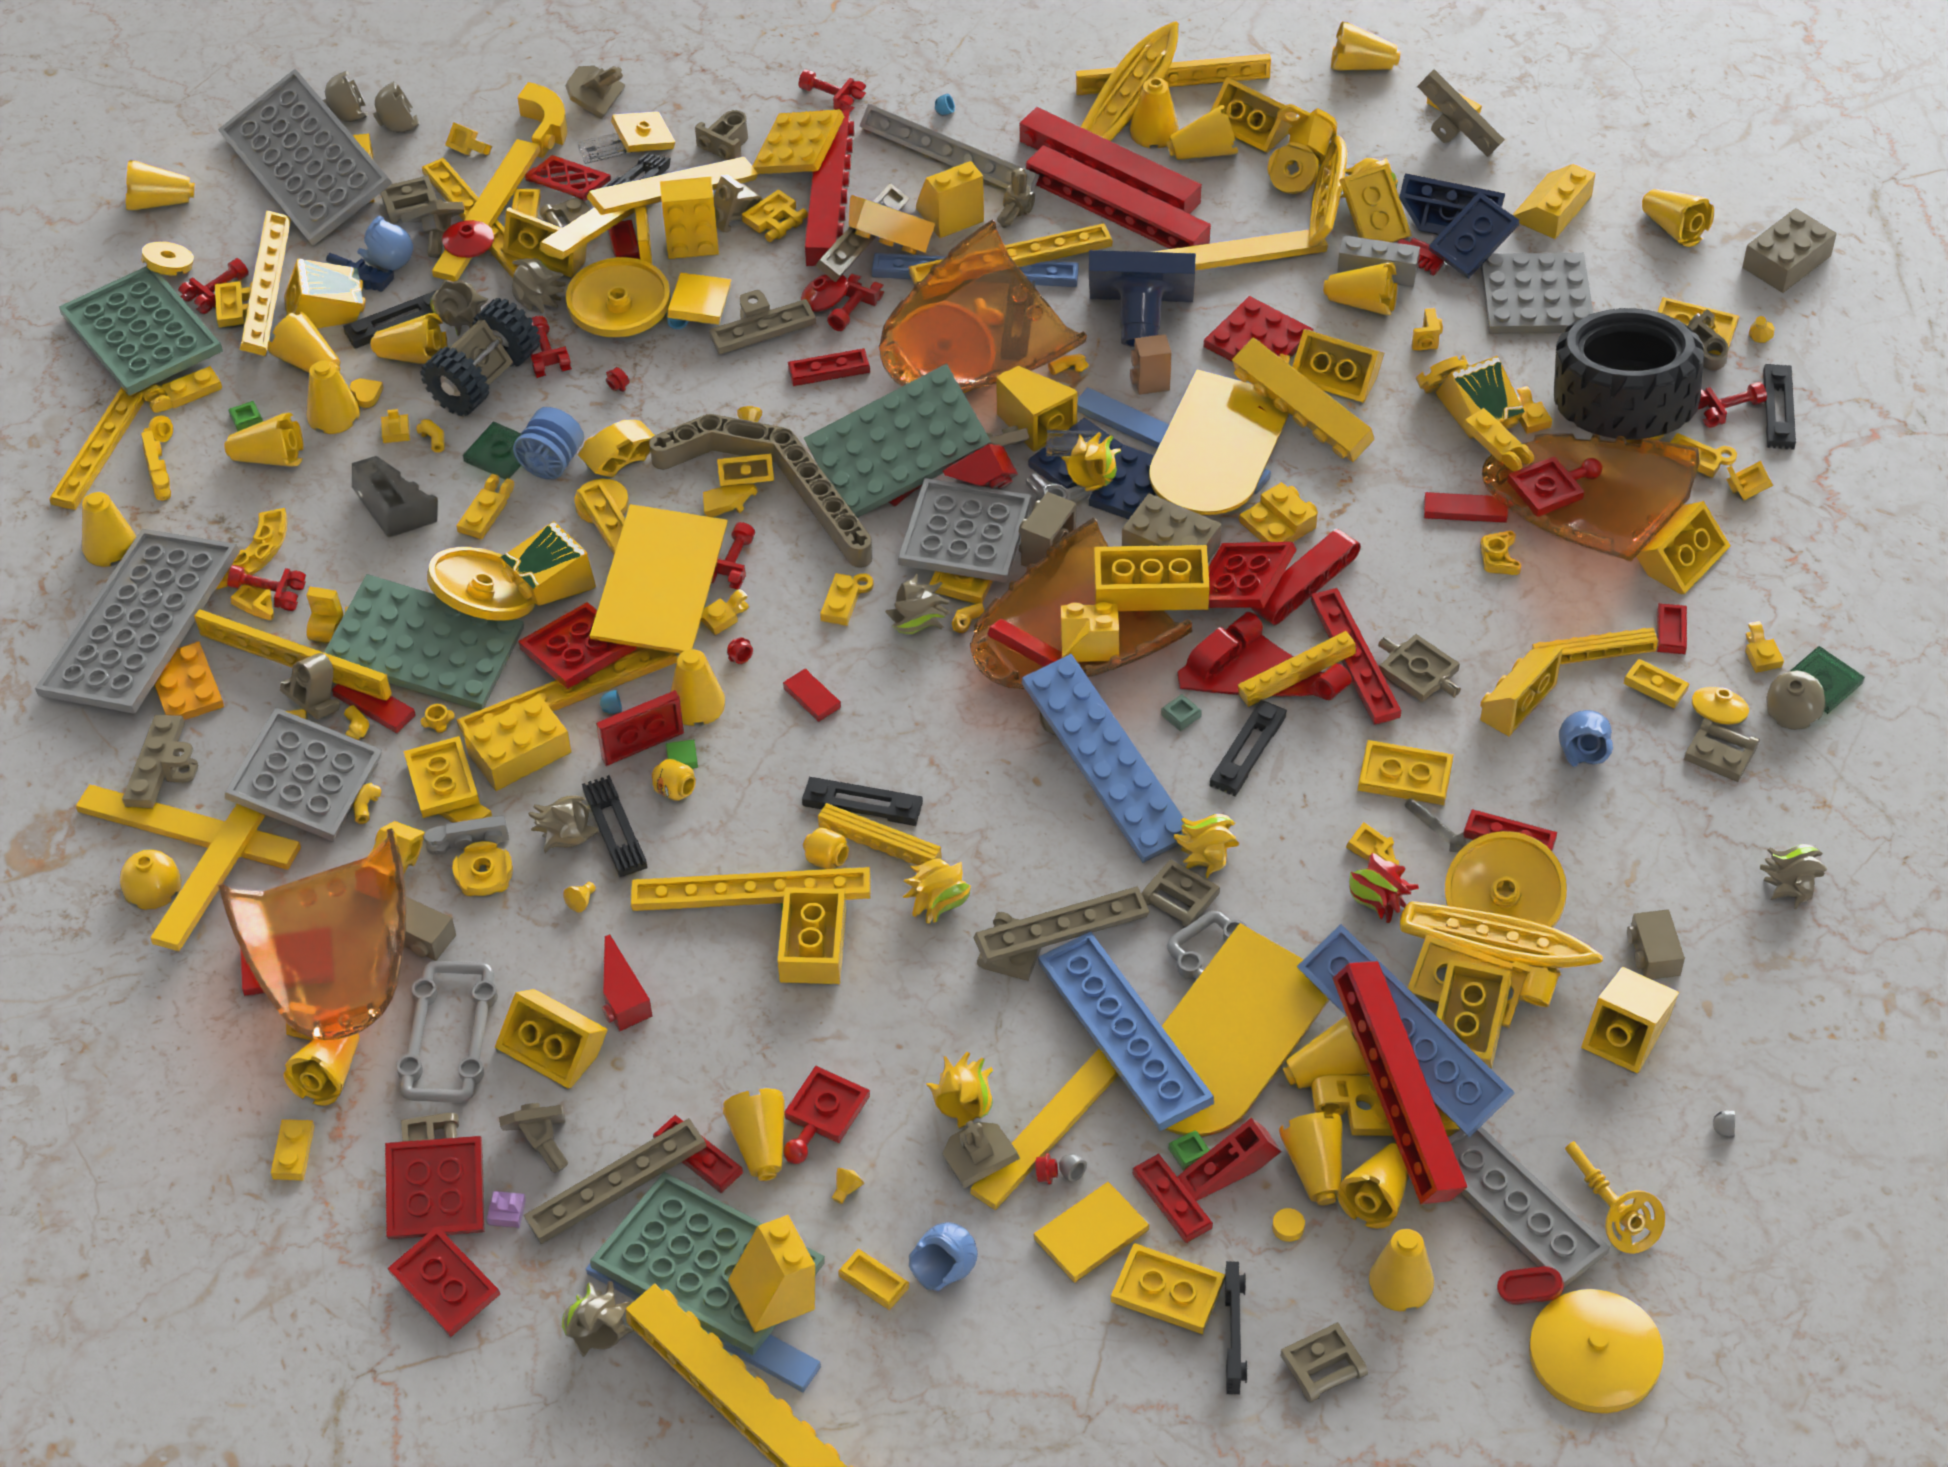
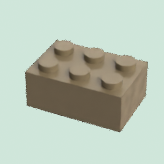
M1795 208L1747 244L1742 268L1784 293L1832 256L1837 233Z
M1148 493L1122 528V546L1207 545L1209 562L1220 547L1222 523Z

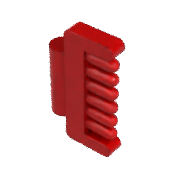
M1413 237L1410 242L1404 239H1400L1397 242L1399 244L1419 246V268H1424L1425 271L1430 270V275L1432 276L1444 265V261L1429 251V244Z

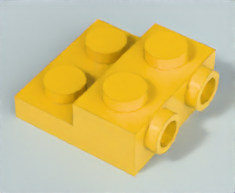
M1280 482L1262 493L1259 503L1239 514V522L1261 542H1295L1316 529L1318 511L1312 502L1308 501L1305 503L1300 498L1294 486L1287 487Z

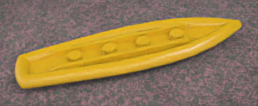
M1177 21L1164 25L1148 34L1124 56L1094 101L1080 126L1081 128L1112 141L1133 118L1144 82L1154 77L1163 79L1172 63L1178 42L1179 24Z
M1333 135L1316 179L1309 228V245L1311 247L1319 245L1332 231L1342 193L1339 179L1345 177L1347 166V147L1339 135Z
M1410 901L1405 906L1400 916V930L1403 933L1425 939L1426 935L1510 963L1517 961L1536 967L1569 968L1598 964L1603 961L1601 954L1569 934L1540 923L1512 916Z

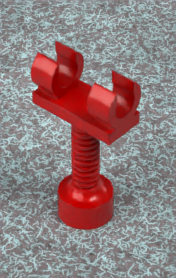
M807 69L801 73L798 82L799 88L806 91H811L812 88L834 95L833 108L850 112L855 108L851 106L854 99L850 95L855 99H862L866 94L863 90L867 87L863 82L854 81L853 78H849L840 88L817 79L816 73Z
M235 258L228 263V270L208 284L202 285L192 277L189 279L190 282L181 284L178 291L183 294L180 297L187 302L192 301L196 297L194 300V304L198 306L196 310L201 314H206L212 307H216V298L213 293L215 285L227 283L233 278L240 281L249 275V271L242 260Z
M850 274L847 279L849 288L845 295L850 298L841 309L836 308L829 314L827 322L830 327L836 331H843L850 323V313L860 301L876 306L877 301H880L884 295V291L880 290L884 284L873 282L869 289L863 287L862 283L858 282L862 276Z
M543 316L532 317L533 322L531 324L538 328L536 334L540 335L541 339L539 342L542 351L531 354L532 367L536 378L546 376L545 366L559 363L562 372L571 370V361L566 346L552 349L547 337L550 327L547 319Z
M1756 382L1748 385L1745 392L1718 399L1712 388L1708 387L1705 391L1701 390L1698 410L1705 408L1707 405L1710 409L1703 413L1706 419L1702 420L1707 427L1712 428L1719 423L1725 424L1727 410L1725 408L1748 401L1753 405L1764 403L1767 400V392L1761 382Z
M744 522L736 523L731 533L734 540L725 560H717L711 583L715 582L717 574L729 576L728 582H731L729 588L737 590L741 588L746 577L745 565L738 564L736 561L743 546L749 545L755 536V529L751 525Z
M232 565L228 574L227 586L239 589L241 585H251L252 587H259L265 590L270 589V591L275 592L274 607L294 611L298 604L296 602L298 595L294 592L286 591L289 586L294 590H303L306 583L304 581L306 574L301 571H290V569L285 568L281 580L274 582V580L247 575L244 567Z

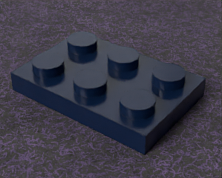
M1479 192L1429 245V251L1469 279L1519 226V219Z
M1084 417L1053 441H1055L1054 444H1061L1062 441L1063 444H1077L1078 435H1081L1087 443L1100 432L1101 437L1098 443L1100 444L1110 435ZM1113 438L1109 448L1110 450L1121 449L1123 444ZM1052 441L1028 459V467L1052 484L1062 485L1066 489L1078 486V484L1072 481L1071 476L1067 472L1066 463L1061 458L1071 456L1074 447H1054V449L1070 450H1063V453H1052Z
M1122 445L1121 452L1115 456L1116 476L1110 484L1092 492L1089 497V506L1129 520L1148 493L1156 495L1149 480V470L1154 455Z

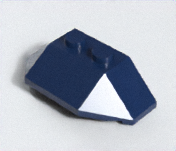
M1405 173L1399 198L1418 231L1439 235L1479 192L1503 207L1505 193Z

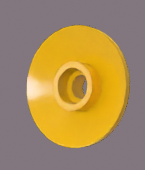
M1704 687L1695 691L1692 696L1691 703L1695 711L1704 718L1716 723L1738 724L1743 722L1749 714V707L1746 701L1736 693L1725 688Z

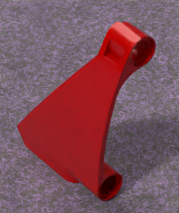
M1248 611L1230 624L1227 629L1224 627L1216 629L1191 651L1186 665L1177 672L1179 687L1186 690L1239 695L1238 684L1294 656L1263 636L1262 622L1254 613ZM1336 663L1325 672L1320 671L1272 696L1314 695L1329 701L1351 684L1352 677L1344 666Z

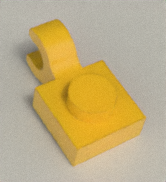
M453 122L445 146L469 156L471 150L489 155L492 148L491 145L476 140L478 132Z
M1527 386L1518 388L1517 392L1520 396L1518 399L1525 411L1520 417L1519 422L1526 434L1551 428L1553 420L1543 403L1533 402L1531 391Z
M740 589L735 591L726 603L721 598L704 608L701 621L714 635L719 634L737 623V614L749 608V605L744 601L747 599V595Z
M1760 621L1749 623L1748 627L1751 632H1746V638L1750 644H1747L1745 652L1755 673L1782 668L1784 659L1774 639L1765 640L1764 629Z

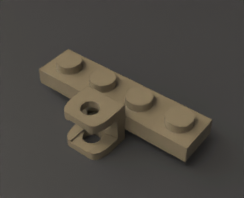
M1435 69L1417 86L1443 113L1431 126V131L1443 143L1450 142L1461 131L1488 157L1505 140ZM1440 128H1443L1446 131V134H1444L1440 130Z
M754 290L740 295L741 319L709 329V336L720 355L815 325L816 317L807 299L770 310V305L765 295L760 290ZM752 298L758 300L754 304L748 302V300Z
M154 715L122 798L125 807L153 808L165 777L167 782L178 783L190 782L194 779L199 765L197 760L190 758L193 747L190 743L178 742L185 725L183 716ZM183 768H189L185 773L180 772Z

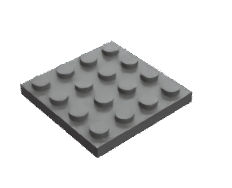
M1584 252L1493 253L1481 265L1489 334L1564 333L1567 326L1576 320L1593 314Z
M924 478L898 556V565L1007 583L1021 538L1019 526L1022 520L1027 518L1031 505V495Z
M275 707L225 791V799L334 842L353 808L360 789L367 783L380 760L382 749Z

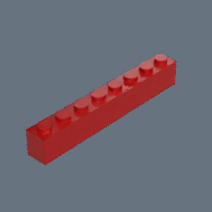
M1039 107L1032 110L1019 123L1020 142L1036 150H1039L1044 145L1189 214L1201 203L1202 184Z
M842 111L845 117L819 170L813 171L805 240L806 266H816L822 256L844 234V223H841V221H846V206H843V204L848 203V189L845 187H849L850 172L847 170H851V155L848 153H853V138H850V136L855 135V121H850V111Z
M1044 145L1026 161V169L1040 175L1036 186L1168 249L1210 243V223Z
M1379 962L1348 963L1332 979L1420 1205L1451 1201L1467 1188V1184Z

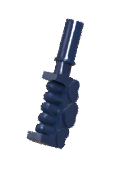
M331 252L326 257L328 263L358 268L359 279L363 281V288L365 290L372 289L382 292L394 279V272L392 270L383 272L368 266L362 258L355 263L351 259L348 260Z

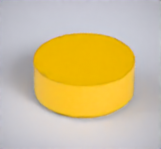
M1285 1208L1279 1210L1274 1215L1272 1229L1277 1238L1282 1241L1292 1242L1298 1240L1303 1235L1305 1219L1299 1211Z

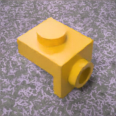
M1435 308L1424 309L1422 328L1413 329L1412 350L1438 349L1439 336L1443 332L1442 319L1437 318Z
M1761 461L1735 473L1732 465L1727 467L1731 477L1726 480L1733 494L1739 492L1743 501L1773 486Z

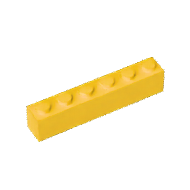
M1254 337L1232 359L1235 368L1234 374L1241 381H1249L1253 384L1254 390L1260 396L1271 398L1278 410L1283 413L1289 412L1293 416V420L1300 427L1304 428L1306 426L1312 430L1313 436L1321 443L1327 442L1330 444L1334 453L1340 458L1344 459L1346 457L1351 462H1354L1375 440L1371 427Z

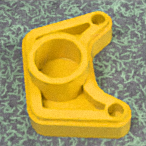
M1513 531L1489 534L1481 538L1480 548L1485 571L1508 575L1520 574L1521 563L1511 558L1508 552V547L1515 543L1516 534Z

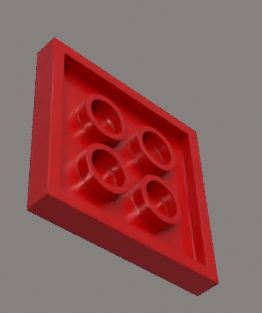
M1248 296L1204 339L1203 347L1232 362V359L1254 337L1280 357V354L1292 357L1297 353L1303 330L1313 331L1314 329Z
M1222 543L1208 566V608H1264L1297 550L1294 543Z
M588 602L518 641L520 650L566 689L636 650L637 647L590 639L597 609Z
M481 1136L385 1143L386 1237L388 1239L424 1237L436 1226L446 1235L485 1232L483 1144Z

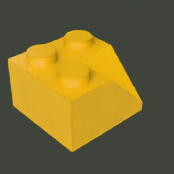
M1100 602L1096 605L1070 603L1061 606L1062 658L1072 654L1077 662L1119 661L1117 604H1110L1108 602Z

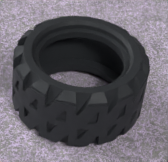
M1618 308L1589 314L1567 326L1565 332L1561 333L1557 341L1554 402L1558 405L1559 412L1566 420L1575 423L1578 428L1599 436L1621 440H1638L1668 434L1681 428L1684 423L1689 422L1698 411L1704 365L1703 344L1699 336L1689 326L1659 312L1637 308Z

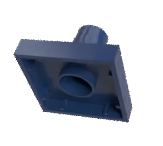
M1089 250L1090 299L1120 300V328L1122 329L1121 343L1123 345L1134 347L1135 338L1158 335L1162 301L1193 302L1196 253Z

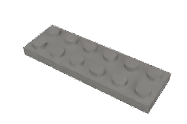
M1480 1127L1470 1138L1461 1129L1448 1138L1467 1184V1188L1461 1194L1538 1267L1550 1266L1555 1268L1563 1278L1564 1288L1609 1253L1610 1246L1484 1128Z

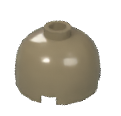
M346 70L328 81L324 91L326 99L323 101L338 119L344 122H353L367 117L368 113L367 111L362 112L361 106H366L355 81H349L346 77L350 75Z
M395 81L386 85L378 92L374 102L376 112L373 115L380 126L385 125L390 131L400 133L411 130L420 124L417 115L412 117L410 114L413 107L400 86H396Z
M1797 670L1779 675L1770 684L1766 696L1767 712L1770 717L1772 716L1777 720V724L1781 727L1792 730L1805 729L1810 726V723L1814 722L1817 718L1819 720L1823 715L1825 709L1823 687L1818 679L1806 672Z

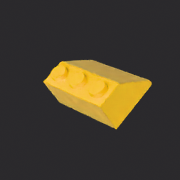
M1226 77L1211 109L1212 111L1218 106L1224 105L1225 110L1221 113L1222 115L1227 113L1234 137L1266 153L1273 149L1288 134V129L1292 126L1277 118V112L1286 105ZM1288 112L1286 113V115L1291 118H1296L1297 113Z
M1575 164L1548 173L1513 213V216L1519 219V224L1556 239L1591 198L1596 173Z
M851 195L849 227L856 229V235L870 239L872 234L880 237L878 242L893 247L895 242L903 245L901 250L916 255L917 250L926 253L935 223Z
M511 208L506 210L503 252L521 259H539L548 269L563 273V275L572 278L585 263L587 244L562 260L540 250L541 241L562 228Z
M1304 329L1292 367L1321 390L1364 403L1378 377L1385 353Z
M1701 501L1680 506L1634 554L1649 577L1682 595L1705 574L1731 545L1705 502Z
M1555 645L1533 649L1523 659L1518 658L1513 665L1512 671L1507 676L1503 675L1499 679L1494 691L1486 693L1481 700L1480 707L1482 711L1480 721L1509 737L1557 684L1563 647Z
M531 989L515 992L494 1048L569 1089L572 1088L597 1058L608 1029L545 994Z

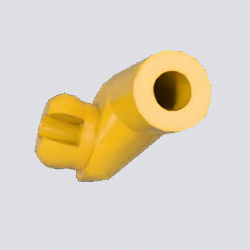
M1082 354L1064 355L1048 363V369L1052 375H1056L1074 366L1075 371L1080 373L1086 370L1089 364L1085 360L1086 357Z
M982 603L958 609L951 623L953 630L957 633H964L969 629L973 619L985 616Z
M354 705L349 706L344 711V716L351 723L345 735L360 740L369 729V721Z
M367 783L360 789L353 804L356 823L365 824L369 821L368 803L370 800L377 801L378 797L381 796V788L379 786Z

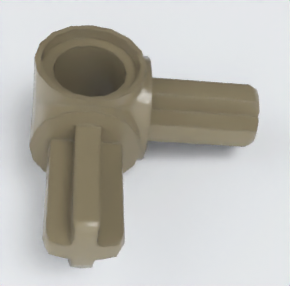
M1023 168L1014 169L1011 173L1012 185L1007 188L1004 194V209L997 217V222L1001 224V227L1006 228L1010 226L1016 217L1023 215V213L1029 214L1033 209L1035 193L1031 192L1030 187L1027 185V177Z

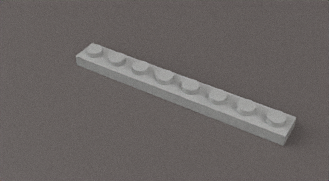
M869 103L859 126L954 167L972 161L983 175V179L1006 189L1012 185V171L1022 168ZM1023 168L1027 177V185L1030 187V191L1033 192L1040 175Z

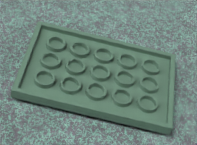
M147 266L59 306L60 313L129 396L223 352L222 345L161 274L151 271Z
M947 364L804 437L817 465L857 518L922 485L924 478L933 479L943 474V470L987 444H992Z
M366 574L324 653L387 674L388 682L472 709L482 710L524 629V621L518 619L497 621L473 617L448 606L435 594Z
M666 1172L662 1173L590 1259L592 1269L640 1295L654 1283L662 1291L667 1289L675 1296L678 1306L683 1311H690L698 1318L701 1328L714 1333L721 1339L751 1355L756 1353L777 1326L776 1324L754 1333L728 1283L731 1273L756 1228L763 1223ZM806 1247L815 1263L816 1275L825 1264V1256Z

